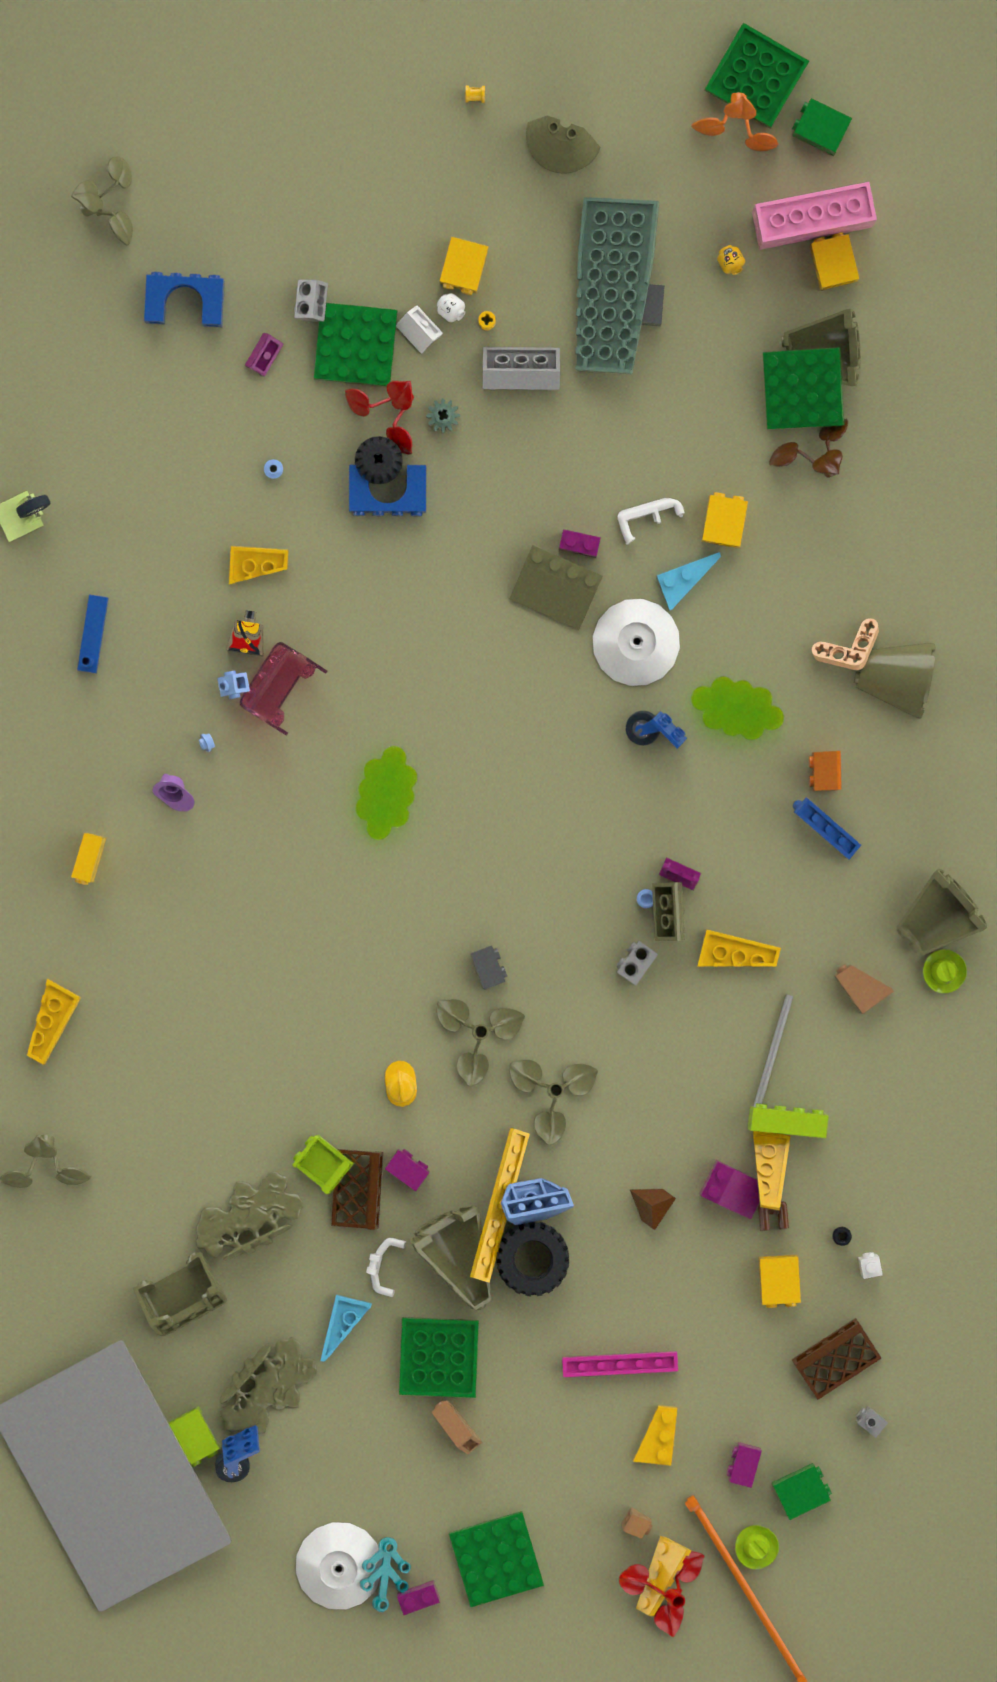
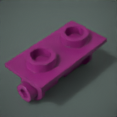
M666 857L659 875L673 882H682V886L694 891L701 873Z

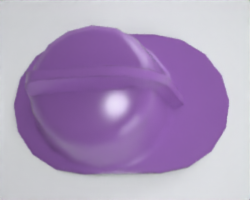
M163 774L160 782L153 786L152 791L154 795L174 810L188 811L194 807V798L185 790L181 778Z

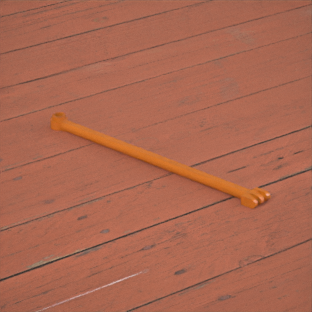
M694 1495L687 1498L688 1501L685 1502L690 1512L694 1511L797 1681L807 1682L804 1674L793 1659Z

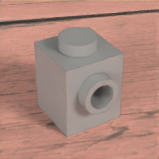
M869 1406L866 1409L862 1408L856 1416L858 1418L856 1420L857 1423L875 1438L888 1424L883 1417Z

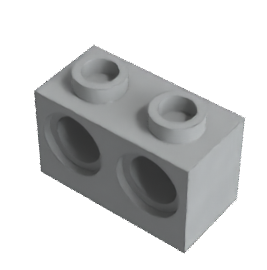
M298 280L294 318L303 321L324 322L328 283L319 280Z
M639 940L637 943L633 942L627 950L629 955L626 959L622 957L616 965L618 968L616 972L634 985H637L658 955ZM638 949H645L647 953L646 957L642 960L636 957ZM629 964L635 966V973L632 975L625 973V967Z

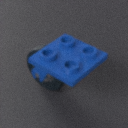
M638 711L632 714L626 722V734L637 745L644 746L653 743L658 738L660 732L677 749L687 739L685 732L672 723V719L668 714H663L661 711L656 716L648 711Z
M256 1425L222 1440L223 1453L217 1457L215 1462V1471L221 1480L231 1483L238 1482L248 1475L250 1469L248 1457L260 1452L258 1427Z

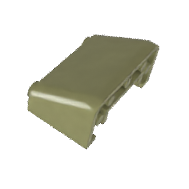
M201 1252L191 1254L186 1261V1267L156 1283L144 1280L133 1288L150 1327L159 1336L168 1335L226 1303L227 1298Z

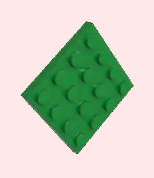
M743 23L705 87V91L727 104L731 103V95L733 93L745 94L756 110V116L753 119L771 129L807 67L809 60Z
M326 303L324 322L319 321L314 379L387 387V384L391 382L398 310Z
M840 347L763 352L767 429L844 425Z
M402 1317L399 1395L476 1398L479 1320Z
M523 1511L449 1532L470 1607L544 1586Z

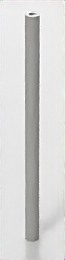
M787 994L785 996L753 1106H756V1103L762 1104L793 996Z

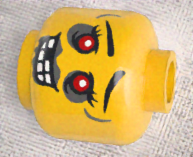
M728 245L719 251L717 261L724 273L736 275L743 270L745 258L738 247Z

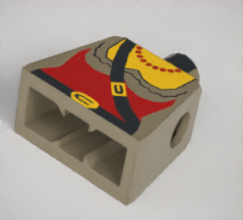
M245 610L244 621L235 620L226 646L227 651L263 656V625L255 623L257 612Z

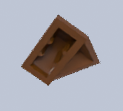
M664 1189L630 1190L641 1220L655 1230L676 1198Z

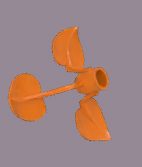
M733 93L731 95V103L724 107L725 116L722 121L717 118H704L691 124L693 129L704 135L716 136L725 131L723 125L728 117L745 119L749 137L745 140L747 147L756 151H768L779 145L777 139L771 134L757 133L753 135L751 133L749 119L756 116V110L743 93Z

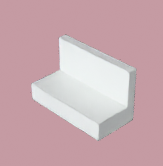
M418 306L408 311L396 325L421 354L443 334Z

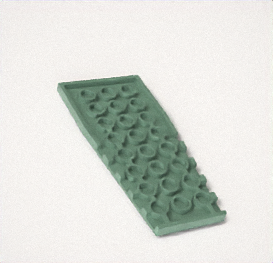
M584 197L577 269L579 287L577 289L578 308L576 316H578V328H576L577 347L575 354H577V366H575V369L578 371L633 373L654 260L659 201Z

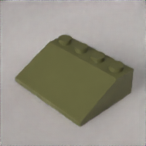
M532 545L509 600L579 630L603 576Z

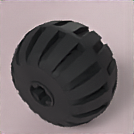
M381 436L371 437L361 443L356 451V468L360 467L359 474L361 476L365 474V479L369 483L386 484L395 479L402 468V453L397 444L389 438ZM380 455L383 456V457H382V461H383L382 464L379 463V462H378L377 464L374 463V462H375V458H374L375 456H377V457H379Z

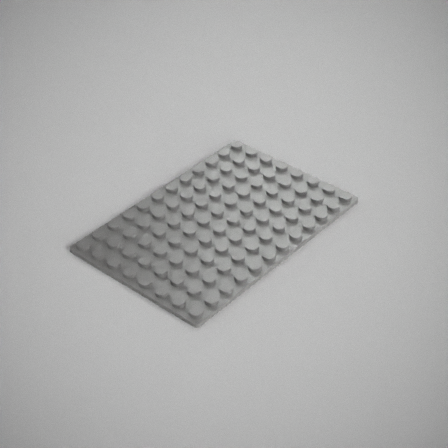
M122 1340L0 1404V1432L98 1611L108 1609L231 1543L230 1535Z

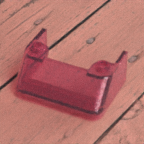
M279 642L272 648L249 684L250 691L242 695L240 706L287 736L288 732L279 727L284 721V712L280 707L300 677L304 679L311 677L316 668L325 674L328 671L283 642Z

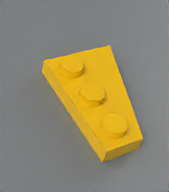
M231 546L229 584L287 570L289 550Z
M658 1405L633 1462L671 1466L677 1407Z

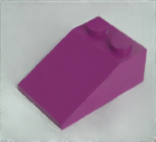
M717 1159L699 1193L702 1197L749 1219H752L760 1202L758 1180Z

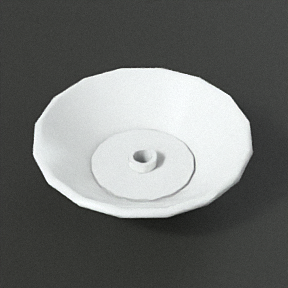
M644 599L624 600L609 607L598 620L593 634V652L600 668L614 681L629 686L648 685L663 678L675 664L680 649L679 631L672 616L659 604ZM635 638L640 639L639 645L633 643Z
M332 1522L316 1528L303 1540L296 1555V1575L301 1589L313 1602L328 1609L346 1610L362 1604L375 1592L380 1582V1578H378L373 1583L372 1590L368 1592L360 1587V1582L368 1578L382 1564L383 1558L375 1563V1569L372 1572H367L362 1568L363 1562L370 1559L379 1550L376 1541L364 1529L351 1523ZM371 1563L367 1564V1569L371 1567ZM336 1566H341V1567H342V1571H340V1572L336 1571V1570H335V1567H336ZM369 1582L365 1583L364 1588L369 1586Z

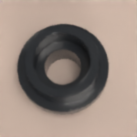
M841 1226L833 1231L832 1238L837 1245L845 1246L851 1241L852 1234L848 1228ZM845 1233V1238L839 1239L838 1235Z

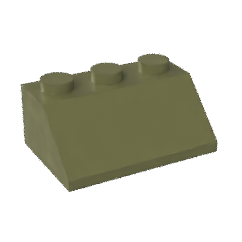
M682 882L652 883L655 941L685 940Z

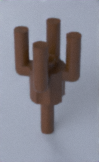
M782 1199L780 1210L758 1206L760 1231L770 1230L769 1215L778 1214L779 1230L789 1228L787 1203L782 1201Z

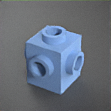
M229 671L224 673L225 676L217 678L221 697L229 696V699L239 698L241 693L250 691L246 672L236 674V671Z

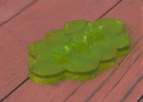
M721 676L716 678L710 687H697L691 694L692 705L695 709L703 711L702 719L706 727L713 730L722 728L723 732L728 736L741 734L748 740H755L762 736L764 729H778L784 722L782 710L777 706L771 705V692L764 687L753 688L746 680L734 683L732 679Z
M398 746L386 748L381 759L369 760L364 767L366 778L358 786V791L362 798L357 801L355 811L361 819L367 821V832L371 838L376 840L386 838L390 834L392 827H401L407 823L409 819L407 807L415 800L412 787L416 784L418 775L413 767L406 765L407 756L405 751Z

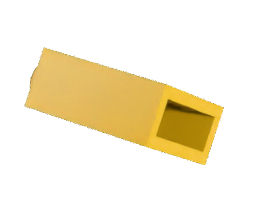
M842 232L832 235L830 239L825 240L824 237L813 240L814 243L810 244V250L820 291L858 282L859 274L849 234L843 235Z
M451 236L440 277V284L443 285V288L448 290L457 288L461 290V293L467 295L477 294L489 246Z
M718 492L710 495L701 542L740 548L748 501H744V497L733 496V499L727 498L725 494Z
M84 833L71 875L72 878H76V883L88 885V883L94 882L107 838Z
M798 1256L758 1257L762 1305H766V1308H775L777 1304H785V1307H794L796 1303H801Z

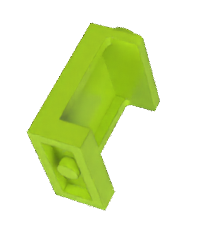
M320 1135L310 1136L304 1144L306 1148L294 1156L293 1160L295 1162L292 1166L294 1168L297 1167L318 1184L324 1193L331 1194L354 1163Z
M199 1406L168 1422L192 1468L202 1462V1458L206 1456L211 1458L219 1453L218 1450L221 1446L217 1443L209 1429Z

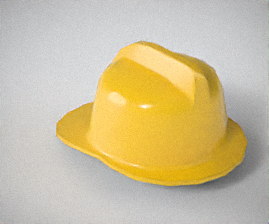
M405 1061L391 1063L385 1072L387 1097L396 1106L404 1107L410 1105L417 1094L415 1071Z

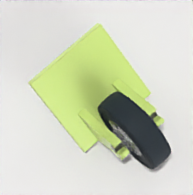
M25 491L0 503V524L9 542L44 526L41 520V516L44 515L42 510L51 504L47 495L35 497L34 493L29 495L28 491Z

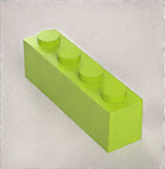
M756 1103V1106H750L747 1129L751 1131L826 1138L829 1115L823 1114L824 1110L812 1109V1112H805V1108L793 1107V1110H786V1106L775 1105L774 1108H767V1104Z

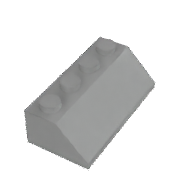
M483 347V389L560 390V348Z

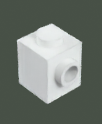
M868 1252L862 1254V1257H858L863 1279L882 1276L880 1259L877 1254Z

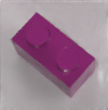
M563 529L559 550L596 558L601 537Z
M398 1149L385 1167V1170L414 1191H417L430 1173L427 1170L429 1166L421 1160L416 1162L412 1159L413 1155L406 1149H403V1151Z
M738 1442L737 1447H733L731 1457L734 1458L733 1463L728 1465L726 1476H729V1482L752 1488L762 1452L761 1448Z
M434 1580L412 1587L405 1592H398L397 1594L403 1615L440 1603V1596Z

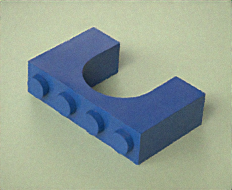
M151 272V275H146L145 323L165 324L166 302L169 295L178 288L189 287L196 290L202 297V325L205 327H222L224 279L220 278L219 275H209V278H203L200 274H190V277H184L181 273H170V276H164L162 272Z
M349 465V512L353 513V516H365V513H372V516H384V513H392V516H403V513H411V516H422V513H426V465H407L406 491L398 501L393 503H382L376 500L370 493L369 482L365 479L366 475L361 476L358 472L361 470L360 467L356 468V465Z

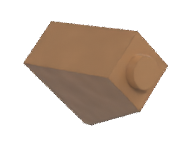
M842 965L836 970L837 974L834 975L862 1014L894 992L889 986L852 965Z
M447 1400L441 1401L434 1407L435 1410L431 1413L457 1448L469 1454L483 1443Z

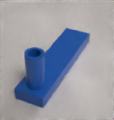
M89 595L78 671L97 674L108 597Z
M805 798L803 801L796 800L793 803L794 813L850 860L861 844L808 798Z

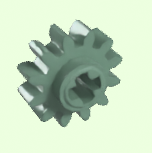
M442 398L441 404L434 401L435 407H428L429 411L432 412L426 415L427 418H432L428 425L435 424L434 431H437L438 428H441L442 433H445V428L452 431L451 425H458L455 418L460 417V414H455L458 406L452 408V401L450 400L448 404H445L444 398ZM443 411L447 412L446 415L448 418L440 420L439 413H443Z

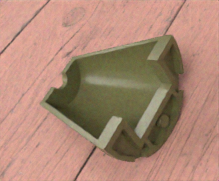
M548 115L528 122L526 130L527 146L535 161L549 171L561 174L576 172L588 166L595 159L601 148L583 127L571 124L569 127H563L560 124V119Z
M846 309L784 332L781 343L782 347H786V351L840 347L842 384L857 386L859 374H856V370L860 369L861 354L858 323L853 322V318L856 317L853 309Z
M923 643L872 649L864 668L855 673L854 683H857L856 688L921 719L925 711L923 704L927 703L935 662V656H932V654L935 652V644Z
M937 869L897 925L898 934L903 939L907 937L911 941L909 943L911 949L915 953L919 952L921 956L987 928L983 915L978 916V907L953 877L949 874L943 875L944 870Z

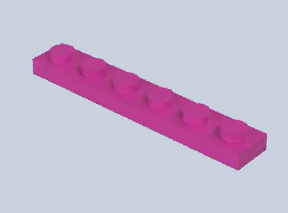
M677 1351L562 1357L563 1377L678 1371Z

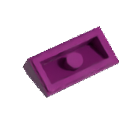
M263 333L245 366L265 377L284 344L270 334Z

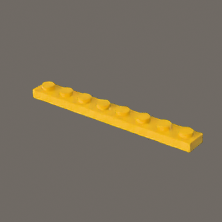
M514 1128L509 1130L471 1270V1278L490 1283L507 1220L501 1201L507 1186L517 1183L529 1133Z

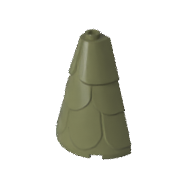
M465 1206L460 1208V1212H452L451 1210L427 1222L414 1233L415 1238L412 1237L410 1242L414 1250L465 1304L473 1310H481L486 1307V1303L491 1301L490 1283L470 1277L482 1234L481 1218L477 1206Z

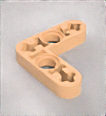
M874 619L864 620L851 649L826 642L815 643L812 647L814 658L820 662L852 670L864 668L879 633L878 623ZM870 626H873V628H871V629L869 630V633H868V632H867V628H870ZM861 641H867L869 643L868 646L864 648L859 647L858 644ZM821 649H824V652L818 654L817 651H821ZM840 652L844 654L843 658L841 659L834 658V655L836 653ZM857 658H860V661L858 660L856 663H854L853 660H857Z

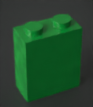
M811 98L809 103H804L800 111L803 113L801 119H796L792 130L795 131L793 137L834 156L852 118Z
M813 1463L772 1482L789 1520L831 1501L829 1495L832 1492L828 1484L824 1485L821 1480L824 1475L820 1467H815Z

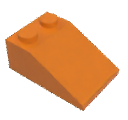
M841 751L813 752L812 756H809V768H812L813 773L812 776H809V786L813 787V791L841 790Z

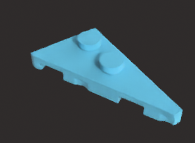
M720 552L657 575L669 611L680 602L721 557Z
M336 1295L320 1361L324 1362L330 1357L338 1345L371 1308L372 1303Z

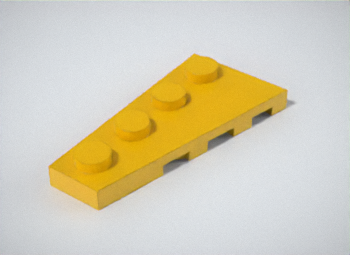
M706 929L697 967H776L781 948Z
M50 979L46 980L44 995H42L39 1014H37L35 1030L32 1033L27 1056L43 1065L46 1064L81 999L77 994Z
M753 1131L760 1207L780 1210L791 1139L790 1135Z
M660 1536L649 1568L647 1582L665 1592L668 1587L672 1586L675 1581L673 1578L676 1572L681 1570L684 1565L682 1563L684 1558L689 1556L692 1550L665 1536ZM645 1585L643 1593L640 1594L636 1609L649 1616H654L665 1597Z

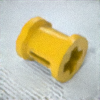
M466 85L465 103L469 101L485 103V86L475 88Z
M484 311L479 315V326L483 330L489 331L494 328L496 319L492 312ZM486 317H489L490 321H492L488 325H485V322L482 321Z

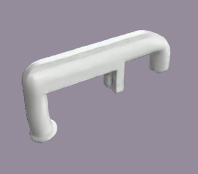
M663 498L620 511L617 517L622 535L626 541L625 544L627 545L635 540V537L630 532L627 521L652 514L654 522L660 524L661 519L658 511L672 507L675 508L677 516L683 517L685 512L682 504L675 499Z

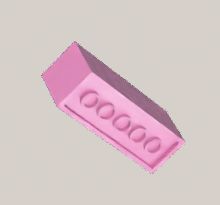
M870 182L755 204L752 211L759 250L832 236L842 232L847 233L872 228L877 220Z

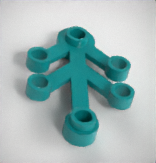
M391 1537L383 1538L379 1542V1550L362 1564V1568L365 1571L372 1572L375 1569V1563L383 1558L382 1564L368 1578L360 1582L361 1589L368 1592L372 1590L373 1583L380 1578L379 1594L372 1601L373 1608L378 1612H384L389 1607V1601L386 1598L389 1577L395 1583L398 1591L405 1592L409 1588L408 1583L402 1580L390 1565L392 1558L398 1564V1570L402 1573H408L411 1569V1565L404 1561L396 1551L397 1542ZM391 1544L390 1549L387 1550L386 1547ZM371 1563V1567L367 1569V1564ZM406 1564V1568L402 1570V1566ZM369 1582V1586L364 1588L365 1583ZM404 1583V1587L400 1589V1585ZM381 1602H384V1606L380 1608Z

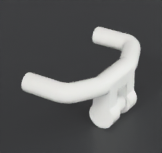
M387 1238L377 1249L376 1253L370 1254V1264L367 1267L366 1273L371 1274L372 1287L375 1292L393 1297V1289L380 1286L378 1273L383 1254L388 1247L392 1245L405 1249L406 1241Z

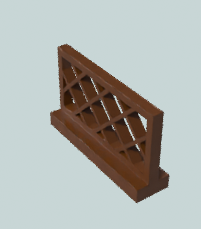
M337 1149L342 1154H348L352 1162H355L361 1171L355 1177L348 1171L347 1175L351 1180L345 1186L339 1182L333 1190L331 1226L376 1230L379 1228L383 1152ZM362 1155L369 1156V1164L365 1168L357 1161ZM362 1173L368 1177V1183L364 1187L356 1180ZM352 1182L360 1189L354 1196L346 1189ZM343 1190L350 1197L344 1205L338 1200V1194ZM361 1192L367 1197V1202L362 1207L355 1200V1197ZM351 1201L359 1208L353 1215L345 1208ZM341 1210L349 1217L345 1222H337V1213ZM360 1211L366 1216L365 1224H358L353 1218Z
M855 1318L793 1358L792 1361L817 1400H819L882 1358ZM861 1333L864 1337L863 1344H853L854 1337ZM841 1345L848 1346L846 1356L837 1354V1349ZM852 1347L861 1348L859 1358L850 1357ZM864 1350H871L876 1356L870 1360L863 1359ZM824 1356L832 1357L830 1366L821 1365V1360ZM836 1357L845 1359L843 1369L833 1367ZM849 1360L858 1361L857 1368L853 1371L847 1370ZM809 1366L816 1367L814 1377L807 1376L803 1370ZM819 1368L829 1369L827 1379L818 1378ZM833 1370L842 1372L841 1379L838 1381L830 1380ZM816 1381L826 1382L825 1389L817 1393L815 1390Z

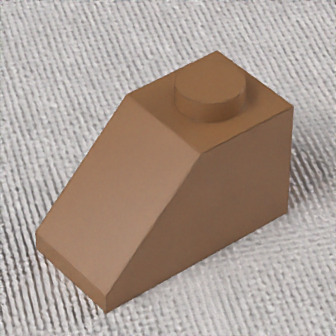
M632 1507L621 1523L623 1531L641 1539L644 1534L647 1536L653 1527L651 1525V1518Z

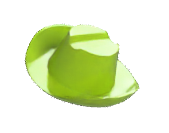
M946 949L937 950L927 957L923 967V976L927 985L935 992L950 993L957 990L964 983L967 976V966L963 958L956 952Z
M752 1525L746 1527L739 1533L736 1539L735 1551L737 1558L749 1569H762L769 1566L776 1559L779 1552V1542L776 1535L763 1526Z

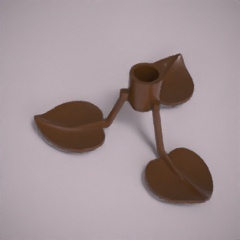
M847 418L844 419V425L822 427L819 438L825 441L827 452L821 455L820 458L813 460L802 450L798 449L799 445L796 442H788L774 451L769 465L776 467L787 466L796 459L797 454H801L813 463L812 468L814 471L824 474L827 478L833 477L836 474L839 475L843 454L838 449L831 450L829 443L830 441H838L845 434L848 427Z

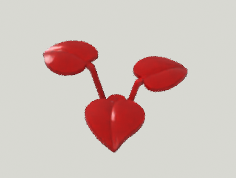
M411 381L389 382L387 384L389 398L374 404H369L368 396L361 390L347 389L345 396L350 408L355 414L362 417L370 413L369 408L392 401V406L397 410L400 409V412L392 424L393 427L386 429V436L397 444L401 453L412 454L413 444L410 434L403 427H397L403 412L410 409L414 400Z
M691 1551L689 1556L684 1558L682 1562L684 1565L681 1570L676 1572L675 1582L677 1589H669L666 1593L650 1582H647L649 1571L641 1564H634L623 1571L619 1577V1584L630 1595L643 1593L645 1585L663 1595L667 1605H662L658 1608L654 1615V1622L660 1630L674 1637L682 1623L684 1615L683 1606L685 1604V1597L681 1594L683 1590L680 1587L679 1579L685 1583L695 1580L701 1571L705 1556L702 1553Z

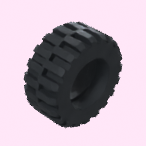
M530 1222L517 1225L509 1229L501 1238L496 1256L497 1270L501 1279L516 1293L525 1294V1296L529 1297L531 1295L542 1296V1294L550 1293L555 1287H558L567 1275L569 1268L567 1244L562 1235L552 1226L546 1225V1223ZM525 1242H541L550 1252V1265L539 1276H526L515 1265V1253Z

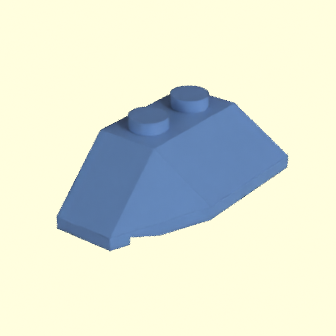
M543 1178L509 1184L501 1201L507 1221L515 1225L546 1220L574 1207L567 1188L559 1187L555 1183Z

